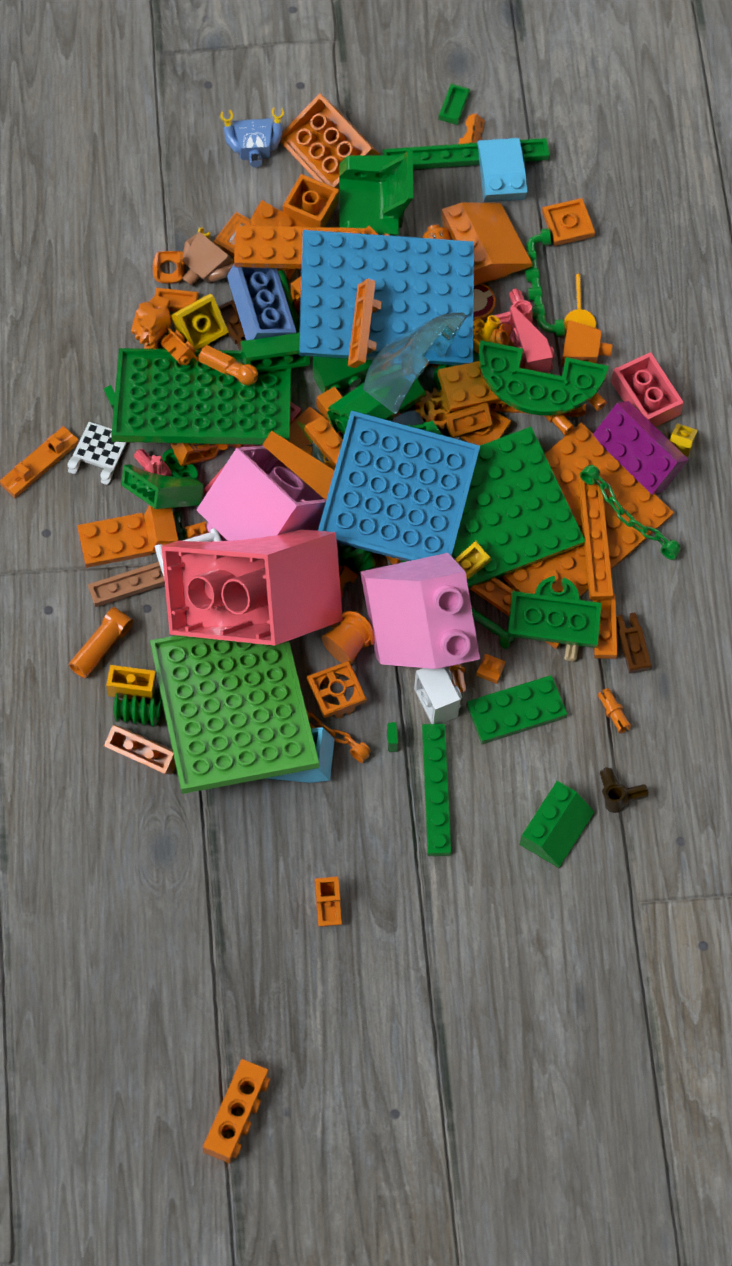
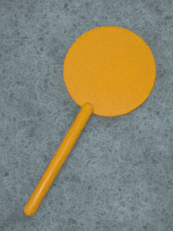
M578 273L576 274L577 309L569 312L565 317V330H567L569 320L596 328L594 316L590 312L581 309L580 274Z

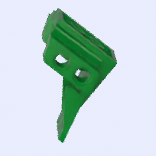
M407 150L399 158L398 156L374 155L346 156L339 164V228H367L370 226L378 235L386 233L390 236H398L399 228H402L404 210L413 200V150Z

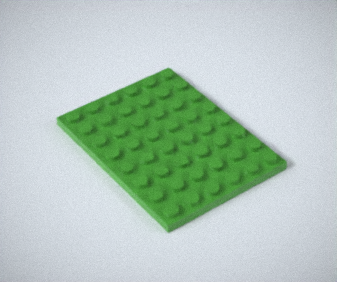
M179 635L150 640L182 794L319 768V760L289 641L274 646Z

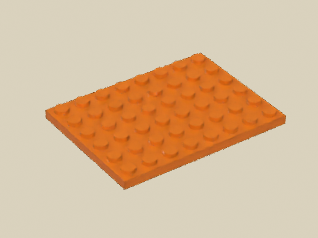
M582 422L545 453L582 535L583 527L578 474L589 465H594L600 470L601 478L610 484L616 500L623 509L627 510L642 525L658 529L674 514L655 494L652 495L599 443L593 433ZM604 489L608 499L612 497L609 489ZM603 496L610 568L612 570L647 538L635 528L624 524ZM625 513L621 515L629 523L631 519ZM648 530L646 534L652 535L654 532ZM584 545L501 577L515 591L535 594L536 588L542 580L550 576H555L552 589L555 592H562L561 582L563 577H565L576 586L580 599L589 591Z

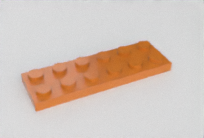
M236 226L234 267L301 269L303 230L364 234L365 228Z

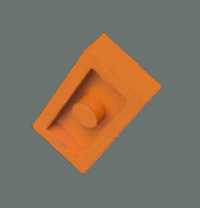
M487 403L445 415L448 432L451 437L493 425Z

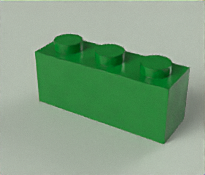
M300 333L241 341V360L243 365H253L258 373L310 365V356L299 355Z

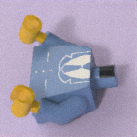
M275 107L272 109V115L275 118L274 122H272L271 118L233 121V124H231L233 112L229 110L230 118L225 119L222 111L220 119L225 122L223 128L226 143L235 153H239L240 159L250 160V166L260 167L262 159H268L270 151L275 150L282 139L283 123L281 118L284 116L283 108L280 116L274 115Z

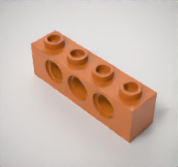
M241 1059L205 1140L203 1153L229 1164L233 1157L237 1159L242 1148L239 1142L242 1135L247 1136L252 1124L249 1122L252 1113L256 1114L260 1107L261 1100H259V1096L262 1091H267L271 1079L268 1078V1069ZM244 1086H252L254 1088L253 1093L249 1095L242 1093L241 1089ZM237 1107L245 1111L239 1117L234 1116L231 1112ZM230 1129L235 1132V1135L231 1139H226L222 1136L223 1131Z

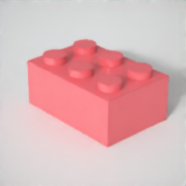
M651 352L613 370L611 383L623 402L629 401L655 427L681 415L684 402Z

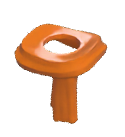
M159 251L155 254L152 271L153 277L157 282L170 284L182 281L185 273V264L182 262L183 252ZM170 261L176 264L177 269L171 274H166L161 271L160 267L164 262Z

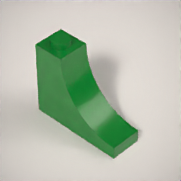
M132 464L124 465L121 486L155 509L198 506L201 504L203 484L193 477L159 475L139 469Z

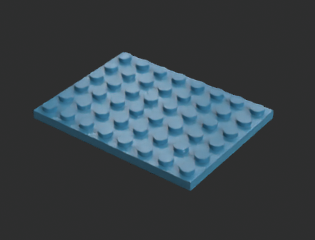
M303 230L299 355L349 358L357 286L366 279L376 281L374 299L381 301L382 305L381 310L371 315L369 340L377 342L376 351L370 354L367 353L366 360L462 365L473 362L474 241Z

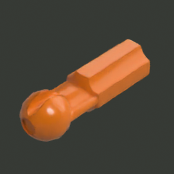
M208 345L203 347L199 354V362L226 375L238 378V381L243 385L250 386L258 379V371L253 365H243L237 362L235 358Z

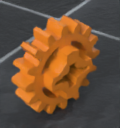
M433 388V393L426 390L425 397L423 396L421 401L415 404V411L420 414L424 422L433 421L439 431L443 433L444 428L448 430L445 415L456 411L449 412L442 389L440 392H437V389Z

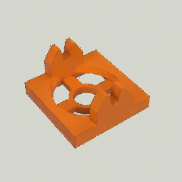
M349 660L307 676V681L324 718L334 714L337 718H342L345 713L350 715L355 710V706L367 702V698ZM339 675H344L345 677L349 678V680L343 682L342 680L337 678L339 677ZM329 680L328 688L320 690V684H327ZM334 683H340L343 686V691L333 693L330 686ZM353 686V696L349 701H346L344 693L347 688ZM329 695L337 697L340 704H330L323 698Z

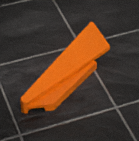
M271 431L263 446L321 497L327 500L335 470Z

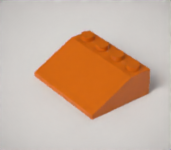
M321 93L282 132V139L280 141L315 180L336 189L339 188V164L346 156H380V153Z
M458 203L442 209L443 227L448 229L451 240L474 241V286L532 267V262L501 203Z

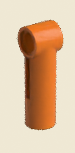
M116 607L111 608L103 618L99 628L69 662L68 665L71 670L78 676L86 678L116 641L128 633L133 624V619Z

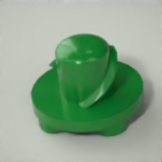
M344 544L339 546V559L351 557L358 572L375 567L376 561L372 552Z

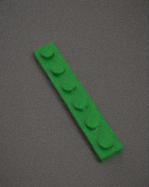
M422 724L427 856H451L445 724Z

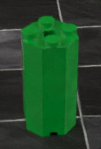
M395 361L330 405L327 417L332 428L336 432L340 431L343 434L341 437L343 440L351 411L391 421L421 401V398L426 393L418 381L416 369L412 366L408 368L406 364Z

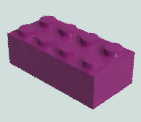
M629 401L617 403L593 433L599 443L652 495L664 492L689 461Z

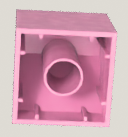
M264 446L241 447L235 449L197 508V511L208 521L206 525L208 532L215 528L220 533L222 541L274 536L297 530L318 531L326 500Z
M449 553L360 572L369 623L375 637L373 644L375 656L380 664L438 669L480 659L466 573Z

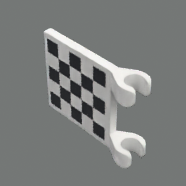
M88 422L79 444L68 462V472L76 474L81 461L102 467L104 469L101 472V483L109 485L127 442H112V429Z

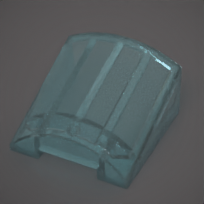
M462 312L438 316L388 343L372 361L366 375L363 390L393 413H397L411 386L429 362L424 357L426 353L432 349L438 355L444 357L467 315Z

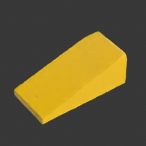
M476 541L455 559L465 571L467 580L492 560Z

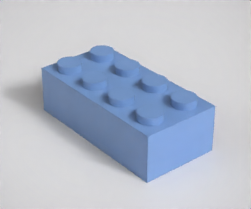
M233 265L227 278L246 340L296 333L277 268L234 267Z

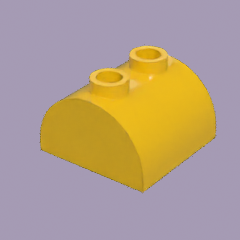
M212 294L202 297L171 316L175 330L185 338L183 342L186 343L188 341L196 350L228 333L224 319Z

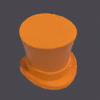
M347 611L341 615L343 620L340 622V625L322 636V642L336 660L341 663L349 660L352 665L363 647L374 644L375 637L373 629L365 617L359 613Z

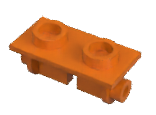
M167 326L166 328L170 333L161 338L162 347L180 365L189 364L193 357L199 361L194 354L196 349L188 341L184 343L185 338L177 330L173 332Z

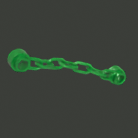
M594 465L586 466L580 473L581 479L589 485L596 483L600 487L606 502L612 506L618 518L624 524L635 528L644 537L658 541L662 545L660 549L662 555L669 560H674L680 553V544L675 540L669 541L659 530L644 526L636 521L616 500L610 484L606 483L599 476L600 470ZM608 488L612 497L608 499L604 489ZM625 513L631 519L629 523L621 515ZM648 530L656 532L655 537L647 535Z

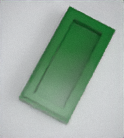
M450 84L438 120L458 125L468 100L470 89Z

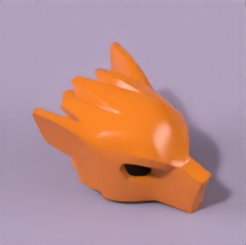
M155 295L150 301L139 304V308L135 312L131 333L136 334L135 339L140 340V344H144V349H159L161 338L168 332L166 327L170 328L172 322L168 310L170 299Z

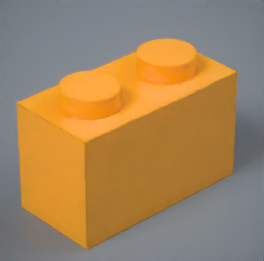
M110 665L106 684L107 694L110 697H115V694L118 693L119 698H123L124 694H127L128 699H132L136 695L139 701L144 696L146 701L150 702L151 698H154L157 682L156 672L153 670Z

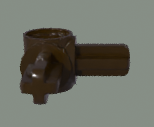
M605 767L600 770V777L604 786L602 794L605 800V807L609 812L618 813L625 806H629L630 801L649 796L648 788L645 784L625 789L624 786L617 783L612 768ZM611 797H618L619 799L613 800Z

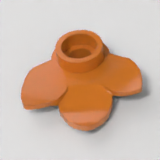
M507 323L501 324L499 329L493 330L490 341L515 347L509 338L511 326Z

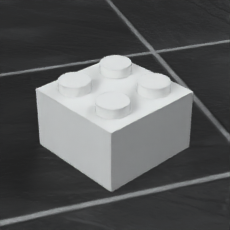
M448 667L438 669L422 668L416 671L414 690L431 724H442L458 717L459 708L461 707L460 699H462L459 688L453 686L451 682L452 675Z

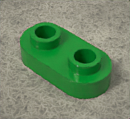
M173 449L166 450L163 453V461L170 468L173 477L189 476L197 480V470L192 464L181 466ZM176 461L175 464H170L169 462Z

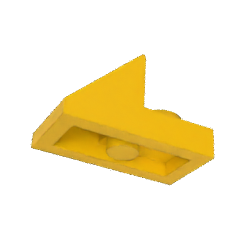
M677 423L670 442L688 458L698 430Z

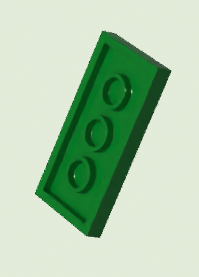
M552 675L466 702L481 744L567 718L568 715Z

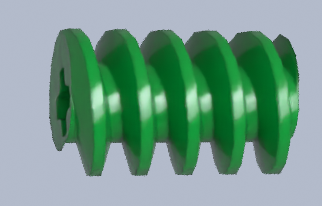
M118 693L115 694L113 715L116 722H120L123 716L124 722L127 724L132 718L134 725H137L141 719L143 726H146L150 720L151 726L156 727L161 715L162 699L156 705L154 698H151L149 704H147L144 696L140 702H137L136 695L133 696L131 701H128L127 694H124L122 700H119Z

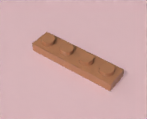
M156 562L87 585L94 606L98 607L165 585V580L160 564Z

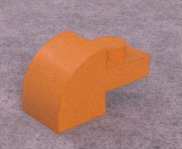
M338 877L315 878L318 927L342 925Z

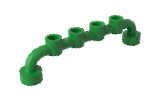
M546 228L541 229V234L532 236L527 242L526 252L532 262V267H529V270H525L527 283H532V288H528L529 300H534L535 306H532V319H537L538 325L543 331L556 333V337L565 336L563 319L554 320L555 324H548L545 319L535 245L539 242H542V246L551 245L550 230Z

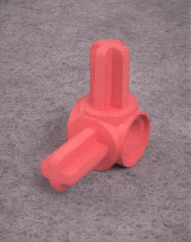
M513 289V291L509 292L512 302L511 307H516L532 323L531 303L524 300L520 290ZM510 311L494 315L501 320L499 326L503 323L508 324Z
M138 449L134 454V458L145 471L172 476V472L163 461L162 456L156 457L153 455L150 457L144 449Z

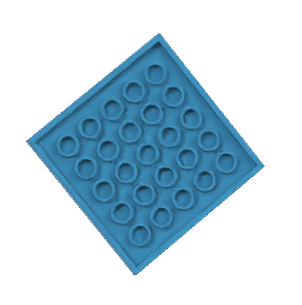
M351 411L318 531L336 532L337 543L403 561H412L449 553L452 556L480 446Z

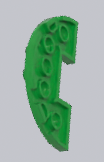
M480 340L479 364L485 382L500 400L525 413L550 416L573 411L596 395L607 376L609 368L607 365L567 357L562 376L519 368L523 353L522 348Z

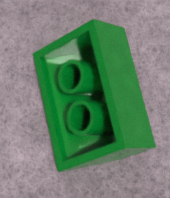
M313 356V378L322 393L333 387L340 393L341 390L347 387H355L361 381L372 378L381 372L383 361L366 360V363L353 368L348 366L349 358Z
M556 781L521 835L519 845L560 868L594 815V811L576 791Z

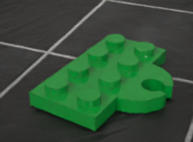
M555 576L542 580L537 586L535 594L512 591L507 636L597 648L602 603L579 600V592L570 580L563 577L561 582L562 592H555L552 589Z

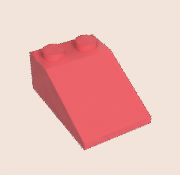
M511 307L508 324L511 326L510 340L515 347L523 349L520 368L550 374V370H553L552 359H555L553 347H549L547 338L516 307Z

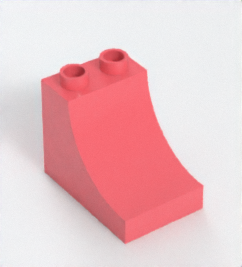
M297 530L254 539L211 542L176 541L161 546L170 635L276 646L343 620L341 616L342 604L336 532Z

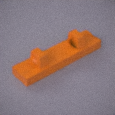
M366 279L357 286L348 359L349 367L357 368L359 365L366 363L367 353L370 354L376 351L377 342L369 340L371 315L381 310L382 305L381 301L374 299L375 280Z
M61 427L0 480V485L14 498H17L79 444V439L67 428Z

